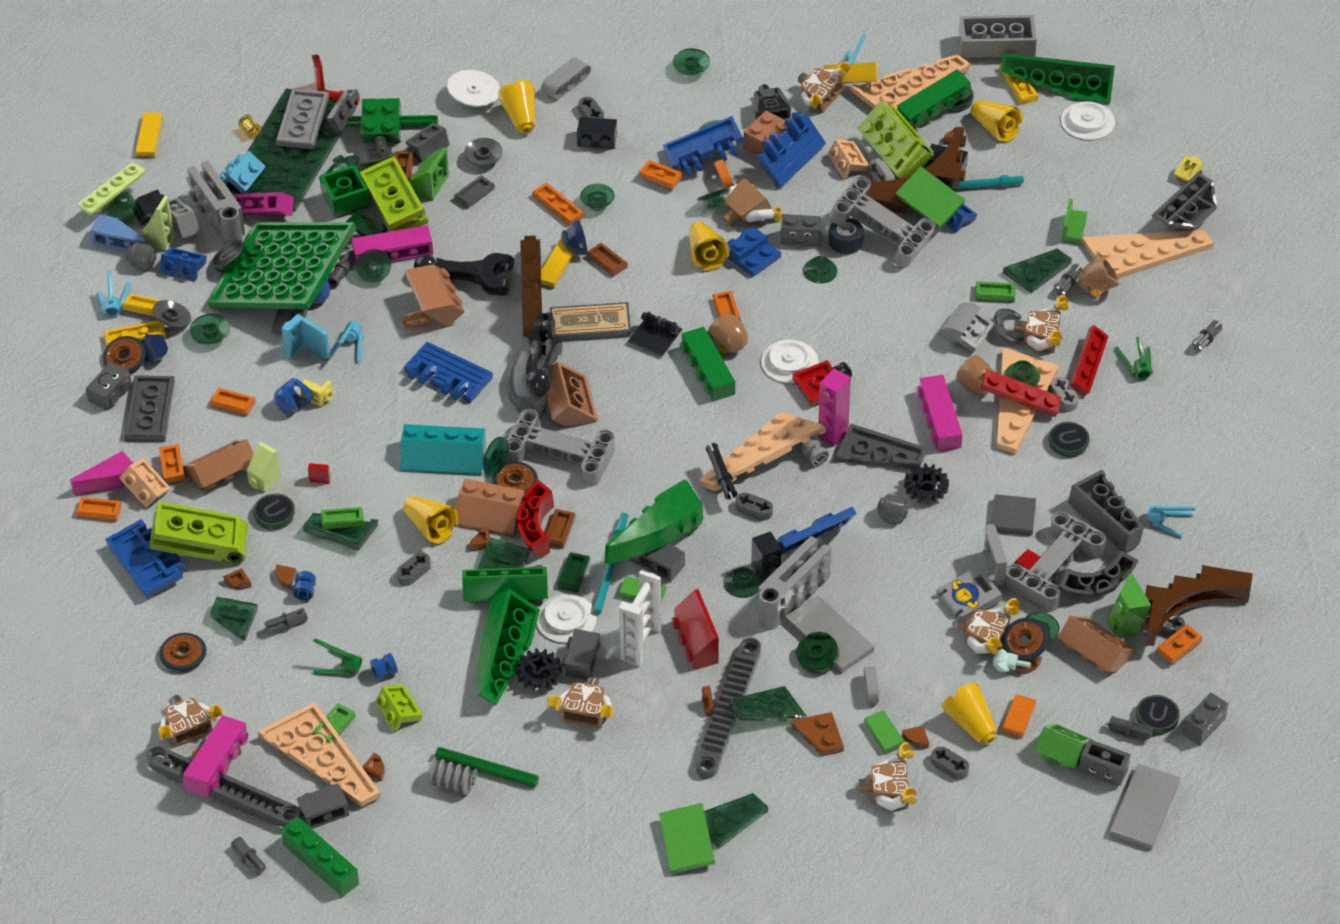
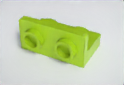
M404 684L382 686L375 702L393 731H398L401 723L421 720L423 714Z

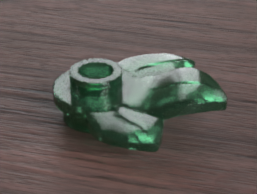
M121 192L114 198V202L108 206L106 210L107 216L117 217L128 226L135 215L133 206L136 200L133 199L130 193Z

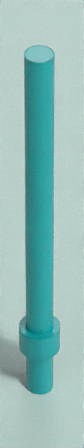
M1002 175L1000 178L968 180L961 182L959 188H949L954 190L998 185L1008 187L1009 184L1024 183V177Z
M621 513L619 522L614 528V536L621 529H627L626 524L629 517L627 513ZM615 563L606 564L593 610L595 614L599 615L602 612Z

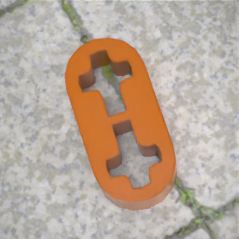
M723 159L714 162V165L727 191L734 184Z

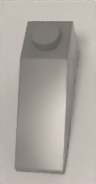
M178 198L170 200L169 206L172 223L176 233L182 238L189 239L194 237L196 233L201 232L194 210Z

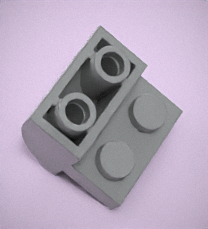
M965 302L957 306L938 334L953 345L959 342L974 353L994 323L979 313L981 307Z

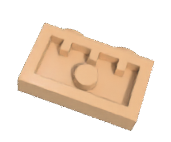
M834 141L828 156L842 178H847L851 170L864 172L868 170L869 164L854 141Z
M144 458L130 465L120 476V480L146 508L154 500L170 490L167 483Z

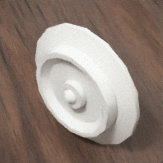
M462 70L453 74L448 79L447 89L456 101L470 107H482L494 103L499 98L498 91L500 86L491 75L482 71Z
M1078 102L1070 105L1063 111L1061 126L1066 133L1074 138L1084 141H1095L1105 138L1113 131L1115 118L1112 112L1101 104Z
M782 340L773 343L763 352L761 357L762 370L766 375L777 382L786 384L794 383L792 380L793 373L819 363L817 354L812 347L796 340Z
M562 594L551 597L540 606L536 624L539 632L548 640L567 644L569 636H573L575 629L592 632L596 626L597 614L593 612V605L585 598L577 595Z

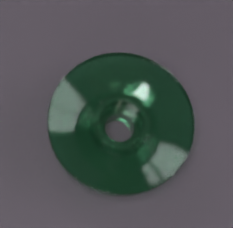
M695 48L683 49L673 58L674 68L685 75L701 74L710 65V58L707 53Z
M339 155L332 160L334 163L328 168L326 173L356 165L360 158L358 155L346 157Z
M218 314L202 315L196 318L190 326L192 338L196 342L206 345L221 342L230 332L229 322Z
M504 437L495 438L486 450L483 469L488 476H496L508 462L509 445Z

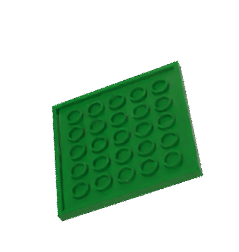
M256 222L243 242L247 246V254L244 253L242 255L243 259L236 267L225 271L207 301L210 308L309 309L356 230L354 222Z

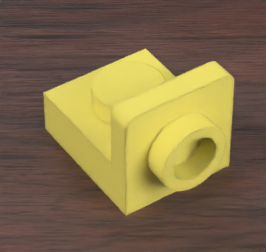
M1185 155L1175 170L1174 176L1188 182L1197 172L1203 173L1202 161L1195 156Z
M306 379L303 381L312 392V403L322 407L327 401L331 400L334 393L331 381L327 380L322 387ZM301 390L302 398L306 400V397L303 391Z

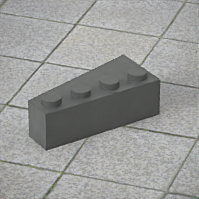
M1103 470L1073 484L1068 503L1101 531L1121 551L1127 552L1140 544L1144 527L1133 511L1125 506V500L1115 492V486L1111 481L1108 482Z

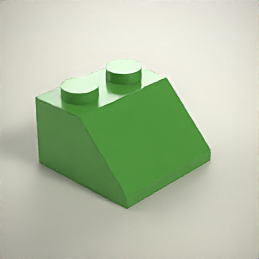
M443 147L428 155L424 162L420 163L416 174L412 175L410 184L417 196L434 200L449 176L447 148Z
M1133 574L1128 575L1107 620L1109 628L1112 629L1116 637L1138 634L1151 607L1150 602Z
M1052 723L1043 727L1034 751L1040 753L1039 756L1045 760L1052 761L1054 759L1060 762V766L1072 769V767L1080 766L1081 755L1091 738Z

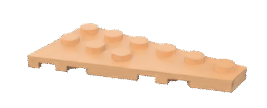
M957 54L937 60V63L932 65L922 64L919 65L918 69L911 70L909 68L885 75L878 82H866V84L859 86L857 84L850 85V91L873 109L880 100L897 108L896 105L956 69L962 74L970 70V63Z
M1003 348L1001 375L1041 390L1049 391L1052 380L1055 379L1059 371V365ZM1000 397L997 448L1016 454L1038 410Z

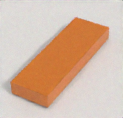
M547 182L532 191V197L569 226H571V222L585 217L581 209Z

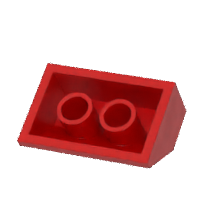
M695 589L674 608V617H672L673 628L679 631L680 645L685 646L687 662L692 663L694 670L719 663V637L700 591Z

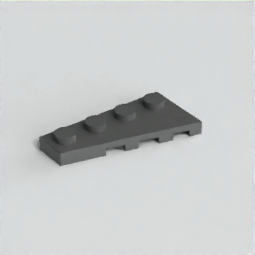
M850 424L836 454V460L916 468V465L921 467L927 454V447Z

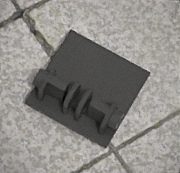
M377 136L375 138L376 148L354 152L356 166L365 167L371 165L372 162L379 161L380 163L393 157L391 145L387 146L385 137Z

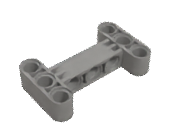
M856 177L835 201L830 213V220L835 224L841 225L850 216L898 247L894 256V262L898 266H909L929 242L935 229L934 222L931 219L923 218L915 226H912L867 196L871 186V182L867 177Z
M525 409L520 413L505 442V457L508 463L522 462L526 454L531 453L581 467L582 482L587 486H595L600 482L615 451L614 433L606 429L599 431L593 442L543 429L539 427L538 413L533 409Z
M1063 511L1055 512L1052 515L1050 534L1056 540L1034 566L1028 570L1021 565L1011 564L1006 569L1005 588L1047 612L1055 611L1059 606L1060 589L1053 584L1059 571L1066 569L1080 552L1091 558H1100L1103 556L1106 536L1101 531Z

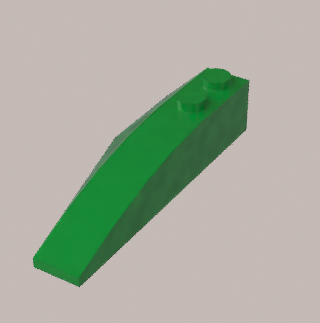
M1003 53L1001 72L1072 99L1106 103L1111 101L1115 65Z
M687 480L680 481L654 498L655 503L651 507L647 505L642 510L643 514L639 518L634 517L629 522L626 530L621 529L605 544L606 564L630 559L663 547L702 524L704 518L703 504Z
M506 589L492 596L480 644L477 672L478 696L494 706L497 705L507 688V682L515 674L516 662L520 661V655H523L531 646L540 609L511 589Z

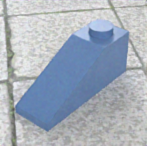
M99 214L90 230L92 243L124 251H128L129 247L135 243L147 245L145 238L119 219Z

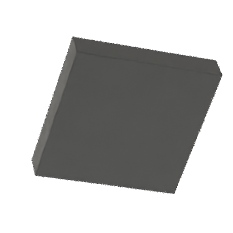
M995 494L992 524L995 525L996 530L1033 535L1036 498Z

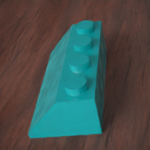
M404 424L401 437L400 471L482 475L486 449L485 428Z

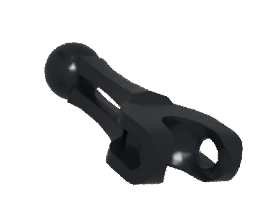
M502 253L489 254L483 260L463 262L441 258L435 259L431 255H421L415 260L413 268L434 264L440 269L444 268L449 273L450 279L473 282L481 285L484 292L489 295L504 296L509 293V282L505 278L496 275L502 272H510L514 268L515 260L511 255Z
M550 312L538 314L533 325L535 338L533 342L534 352L532 364L528 371L529 374L526 377V387L535 395L545 394L550 389L553 362L556 355H561L563 348L560 336L556 337L555 320ZM548 320L546 326L541 325L543 321ZM543 357H545L543 367L540 369Z

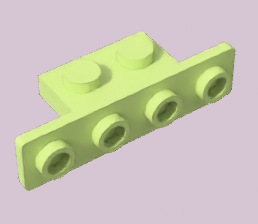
M134 162L130 163L79 202V208L90 215H93L95 212L101 213L127 192L126 188L145 175V169Z

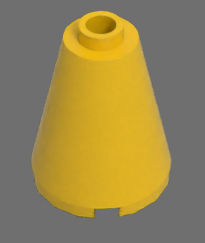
M519 79L514 84L510 85V82L504 84L498 91L500 102L517 131L524 134L530 133L535 128V88L533 83L528 80Z
M978 100L971 108V115L998 141L1009 142L1020 131L1018 126L1020 123H1023V113L1015 106Z
M695 222L690 226V250L694 265L705 271L721 267L726 257L727 259L729 257L727 242L704 222Z
M416 495L408 497L404 502L403 511L428 541L440 544L452 536L454 525L456 527L458 525V513L451 505Z
M975 682L966 684L956 690L958 694L953 698L949 695L941 705L944 712L979 744L985 743L987 745L996 739L997 729L978 684Z

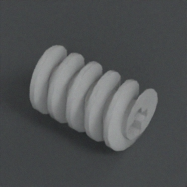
M435 757L429 767L428 781L431 786L437 784L439 788L445 786L447 790L454 788L455 792L458 793L462 790V793L467 795L475 785L478 770L475 768L471 774L470 767L467 766L464 771H461V764H458L456 769H453V762H449L448 766L445 767V760L443 759L437 765Z

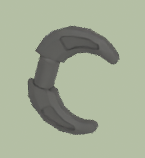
M1008 308L997 310L993 317L996 319V326L994 327L996 333L1007 342L1014 344L1023 342L1024 338L1015 337L1004 328V320L1007 317L1021 319L1022 316Z

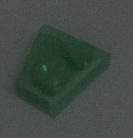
M217 596L210 615L217 623L241 640L246 641L258 606L255 603Z

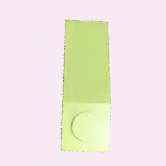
M167 196L163 197L142 233L147 245L162 250H168L175 238Z

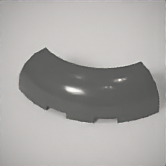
M519 352L513 359L507 375L508 397L519 413L525 409H533L538 413L539 420L546 411L545 394L535 395L527 389L526 377L532 364V353Z
M1118 551L1111 554L1105 565L1094 573H1081L1069 568L1059 571L1055 585L1061 590L1075 594L1089 595L1105 592L1124 581L1132 573L1139 560L1123 551Z

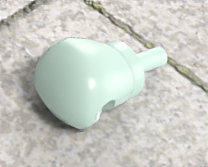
M999 649L993 657V666L999 672H1008L1011 669L1016 670L1017 666L1027 668L1031 666L1030 662L1018 660V655L1007 653L1003 649Z

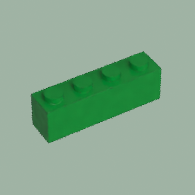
M956 69L896 105L897 110L915 129L922 126L928 120L937 117L946 109L952 108L961 100L967 99L972 94L971 82Z
M704 326L682 333L681 351L683 354L686 353L690 367H694L698 381H702L706 395H710L713 402L735 395V380Z
M547 567L462 570L463 602H491L492 596L506 589H511L524 599H531L533 601L548 599Z
M298 816L281 829L283 845L342 898L359 885L357 868Z

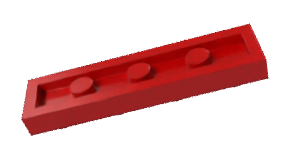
M1095 325L1088 329L1070 382V386L1084 396L1091 391L1109 337Z
M988 369L983 374L980 387L981 390L1054 417L1058 414L1062 398Z

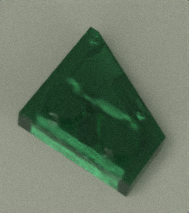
M490 537L477 569L524 568L530 554V549Z

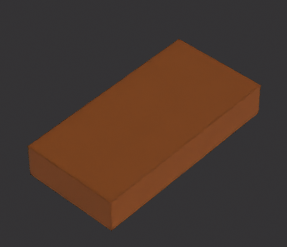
M599 243L587 251V257L612 277L628 267L625 260L603 243Z
M555 509L546 532L549 546L565 547L576 518L574 512Z

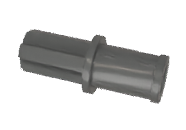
M346 253L341 261L335 264L334 271L327 279L330 285L337 287L342 278L349 273L348 269L355 260L351 253Z
M1073 264L1070 270L1062 275V280L1055 287L1058 295H1065L1070 287L1076 284V280L1082 270V267H1080L1076 271L1079 266L1078 264Z
M1213 320L1206 329L1200 331V335L1192 342L1194 350L1201 351L1208 343L1213 342L1214 337L1222 330L1221 323L1215 328L1219 321Z
M300 608L287 614L283 612L282 616L265 621L266 630L271 633L285 627L289 629L294 624L307 621L305 609Z
M1111 716L1108 729L1126 733L1127 736L1134 735L1150 739L1153 734L1152 727L1136 723L1133 719L1129 721Z
M242 837L235 838L231 842V848L241 857V862L247 864L254 873L262 874L266 869V865L256 855V850L250 848Z

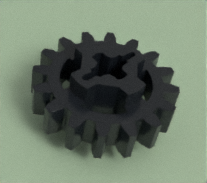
M924 463V467L916 465V470L910 468L909 473L905 474L904 488H906V494H911V499L918 498V503L922 500H925L926 504H929V500H933L936 503L937 497L943 499L944 494L948 493L949 479H947V473H942V468L935 469L934 464L931 467H928L927 463Z
M535 648V653L527 650V656L520 655V661L516 662V676H518L519 683L524 682V688L531 686V691L539 688L540 692H543L544 687L551 690L552 684L558 685V679L562 678L563 665L560 664L559 657L554 658V652L547 654V649L539 652L538 648Z

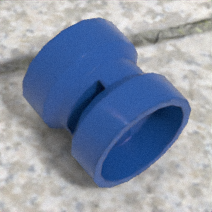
M308 571L298 572L295 576L293 596L304 601L312 599L316 576Z
M391 653L385 654L381 659L374 658L370 660V666L376 680L384 678L387 674L393 675L398 673L396 662Z

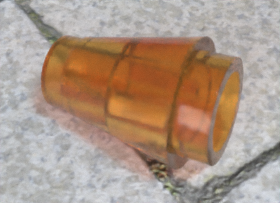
M421 308L402 316L405 328L428 326V323L432 322L431 317L423 313Z

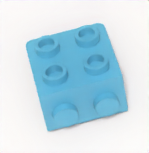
M248 151L244 155L240 153L234 161H230L224 168L226 171L219 176L224 184L229 181L243 194L266 166Z
M299 314L283 325L282 335L285 355L291 358L300 349L306 347L325 360L330 358L328 333L324 328L318 327L308 318H304Z

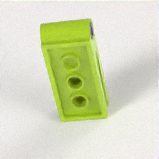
M883 100L879 101L857 128L899 178L914 174L920 166L923 168L934 155L933 150L897 108L892 104L888 105Z
M394 156L360 171L362 178L369 188V194L390 232L419 227L429 223L420 200Z
M158 501L153 515L150 549L222 562L224 558L228 563L240 564L245 560L248 524L240 519V516Z

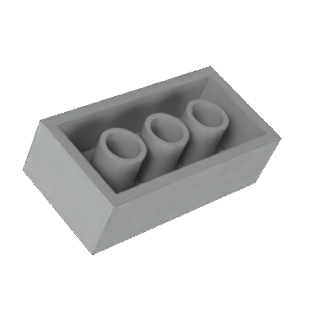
M1034 15L960 16L959 42L961 57H1002L1003 53L1035 57L1037 38Z

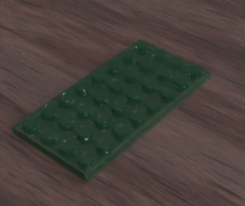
M286 88L248 149L266 167L243 194L281 192L294 197L293 211L296 212L342 132L335 133L326 119L337 102L329 99L314 149L277 146L276 139L292 89ZM228 182L226 186L233 196L234 194H242L233 184Z

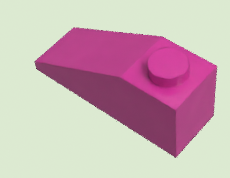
M281 192L234 194V198L241 206L242 214L292 216L294 197Z
M123 451L71 478L72 493L80 495L119 489L126 486L120 480V476L133 462Z

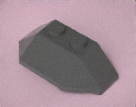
M1197 172L1152 214V217L1175 229L1195 230L1217 209L1214 181Z

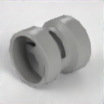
M811 438L810 441L801 447L802 454L807 458L809 457L810 463L815 467L825 463L829 457V452L824 447H821L820 442L816 438Z

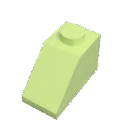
M262 442L257 445L247 469L248 482L253 488L266 492L280 478L277 450Z

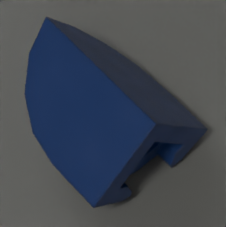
M580 220L573 221L566 231H562L561 238L563 244L568 251L574 254L588 255L586 239Z
M145 334L141 341L146 349L144 361L156 362L162 359L168 351L163 335Z

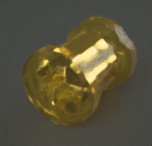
M247 114L239 119V128L245 130L249 138L255 139L261 134L262 127L254 122L251 115Z

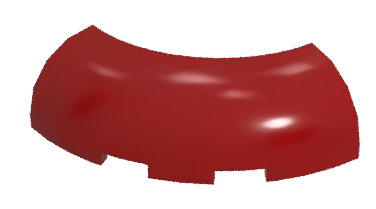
M540 480L536 481L526 491L517 512L520 535L529 550L536 556H544L550 553L548 536L541 529V524L546 514L554 508L552 490Z

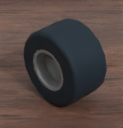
M849 217L844 224L838 225L833 222L830 224L828 240L830 247L834 251L842 254H851L862 247L864 229L858 220Z

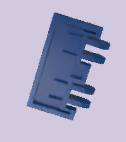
M794 111L791 115L792 118L789 117L784 121L788 130L783 131L780 135L772 132L769 135V139H765L761 143L765 151L761 152L756 158L777 188L782 187L826 144L806 113L801 114L799 111Z
M730 116L663 144V148L672 168L680 170L682 169L680 163H682L687 175L690 176L692 175L691 165L695 164L699 172L703 170L697 156L700 155L701 159L704 160L717 154L715 150L717 148L723 161H726L727 155L725 151L729 149L734 157L738 156L733 141L739 145L744 143V139L733 116Z
M426 342L404 366V372L408 373V378L413 380L422 372L418 378L419 383L424 384L430 378V384L441 389L442 394L447 395L455 388L451 395L452 399L457 400L463 394V400L469 403L493 379V372L429 342Z
M852 506L835 515L830 512L816 519L812 526L799 532L794 529L780 536L777 542L782 549V555L802 545L810 536L818 539L825 533L847 525L857 514Z
M140 519L107 537L105 540L143 595L148 598L182 579V573L187 567L184 562H179L180 556L173 553L167 556L164 551L150 549L152 527L147 529L144 521Z

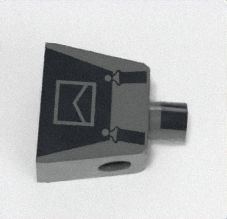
M767 84L759 86L758 91L754 92L755 120L765 111L783 120L791 118V105L780 88H769Z

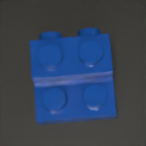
M755 227L750 230L744 229L740 237L736 240L732 238L727 242L729 246L728 259L752 277L781 258V252L769 244L768 237Z

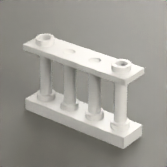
M641 570L639 572V593L632 604L622 601L619 606L621 661L640 667L644 661L643 643L650 630L658 633L661 632V577L654 573Z

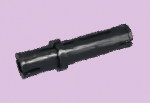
M711 443L714 450H711L710 445H707L705 450L717 475L716 481L721 486L725 499L730 500L729 492L732 493L733 498L737 496V491L732 483L733 477L731 473H728L718 444Z

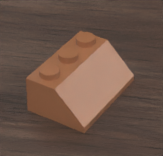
M433 264L407 269L404 272L422 312L448 327L465 312L461 305L462 301L455 292L456 288L449 280L450 275L444 268L440 269Z
M556 362L552 366L551 387L546 392L552 420L566 427L595 423L598 418L587 377Z
M248 439L235 440L183 465V468L198 488L205 487L208 490L217 485L216 482L221 479L226 481L235 477L234 473L239 470L242 472L247 471L254 452Z
M465 478L458 494L456 506L458 513L457 526L475 530L488 528L490 533L514 537L518 527V507H520L523 501L524 490Z
M1069 616L1057 637L1063 641L1062 645L1070 650H1077L1080 652L1079 656L1088 662L1092 660L1097 664L1096 667L1104 673L1117 672L1137 652L1135 648L1087 616Z

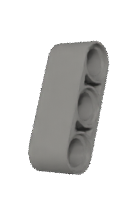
M573 57L544 79L541 90L559 100L589 76L591 66L577 57Z

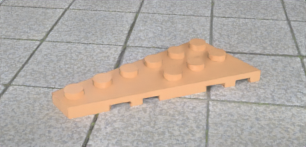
M1205 230L1082 237V244L1094 260L1105 258L1115 270L1118 278L1211 249L1214 243Z
M784 412L777 414L770 422L762 426L758 432L749 437L747 441L723 459L728 473H731L733 477L732 482L736 481V476L741 473L747 472L749 474L755 470L754 466L762 462L765 465L790 452L795 444L800 442L805 444L810 441V436L816 433L821 435L826 432V429L822 424ZM714 468L708 471L699 482L701 487L717 491L721 489V486L716 481L717 475Z
M315 702L258 731V736L327 784L334 785L339 783L343 794L362 807L381 797L378 788ZM322 721L325 725L319 732L328 737L332 733L334 739L330 743L326 742L323 735L312 734Z

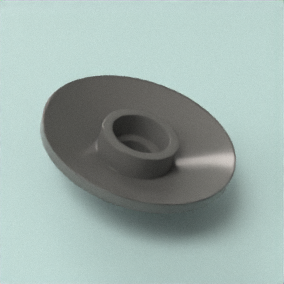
M491 138L475 139L465 147L466 159L477 166L492 165L500 160L503 153L500 143Z
M161 300L153 306L152 312L155 318L169 327L183 328L189 325L191 321L189 311L177 302Z

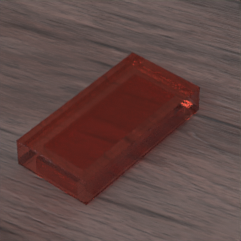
M318 54L312 55L315 85L317 91L323 92L325 90L323 66L320 56Z

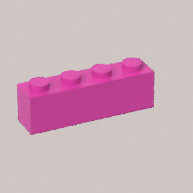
M428 225L351 239L357 268L418 258L421 255H433V244Z
M833 369L820 382L818 423L825 426L826 432L821 435L818 434V438L833 446L846 435L849 428L851 377L836 369Z
M944 375L920 378L916 392L918 399L921 398L922 413H926L927 416L926 426L928 429H931L930 437L932 444L936 445L937 451L961 448L963 434Z
M224 715L221 716L184 772V790L208 798L211 792L217 789L222 775H226L229 764L237 758L240 747L245 745L248 740L249 734L247 733L245 722Z

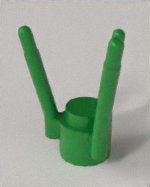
M1136 337L1140 359L1134 362L1133 367L1119 347H1115V350L1130 370L1131 376L1136 375L1137 379L1143 380L1149 378L1153 373L1151 368V352L1148 346L1146 348L1145 360L1140 337Z
M316 638L313 640L315 643L329 649V651L342 656L341 667H344V670H313L314 674H344L351 676L352 672H359L362 665L361 656L345 652Z

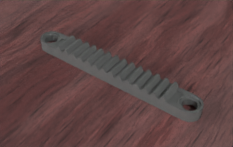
M748 637L743 639L734 656V661H732L724 688H722L719 701H717L714 714L712 715L711 722H709V728H707L696 760V773L701 778H712L718 772L761 655V643L756 638ZM747 646H753L756 648V650L754 652H748L745 650V648ZM709 763L713 767L709 770H704L701 768V765Z
M160 746L151 748L147 753V762L152 770L166 775L170 780L173 778L177 783L182 782L184 785L183 774L192 762L191 759ZM157 755L164 757L160 762L152 760ZM222 775L217 789L213 790L210 794L215 800L218 798L222 803L227 802L229 806L234 805L238 810L241 808L244 813L249 812L251 816L257 815L260 820L263 818L267 823L272 822L281 827L286 826L292 821L284 818L287 813H294L296 815L295 818L298 816L301 819L300 809L296 805L228 775Z

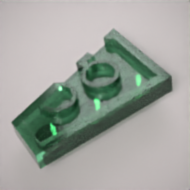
M1057 248L1003 267V274L1030 293H1033L1068 267L1072 262V258Z
M312 513L304 523L303 531L359 551L377 528L378 519H371L370 522L364 521V526L323 529L321 514Z
M786 686L733 698L729 703V706L739 720L765 721L766 718H777L778 721L786 722L787 719L807 717Z
M754 793L705 810L711 842L720 849L767 813L768 806Z

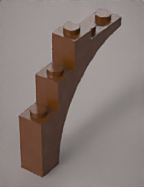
M956 127L952 140L945 151L933 163L924 168L948 187L959 188L960 183L965 180L966 171L963 170V163H961L963 153L960 152L961 147H965L967 136H964V128ZM912 175L888 181L870 180L871 186L867 196L890 211L906 214L907 207L910 206L896 197V192Z
M536 235L524 236V240H520L523 337L534 336L533 325L535 317L543 313L540 239H536Z
M1202 565L1201 573H1196V578L1174 575V581L1169 583L1168 588L1147 585L1144 594L1151 607L1145 618V621L1149 622V624L1145 623L1143 636H1147L1146 645L1154 646L1163 626L1174 615L1186 609L1212 602L1234 601L1248 603L1253 573Z

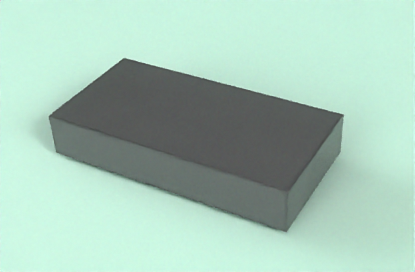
M480 175L456 193L454 200L469 209L493 191L495 184Z

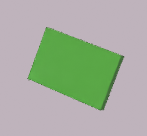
M921 166L896 192V197L924 218L931 219L939 229L965 203V199Z
M703 803L659 813L671 874L715 864Z

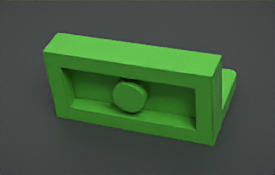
M1069 199L1063 225L1062 241L1081 244L1087 212L1073 210V199Z

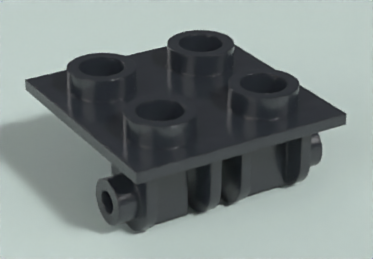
M649 311L647 313L643 312L641 315L643 322L628 342L663 356L680 334L682 328L676 322L668 321L666 318L661 320V316L656 317V315L651 314Z

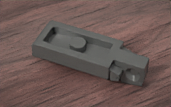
M356 88L352 90L347 89L346 92H343L326 118L335 133L342 132L356 109L354 102L359 96Z

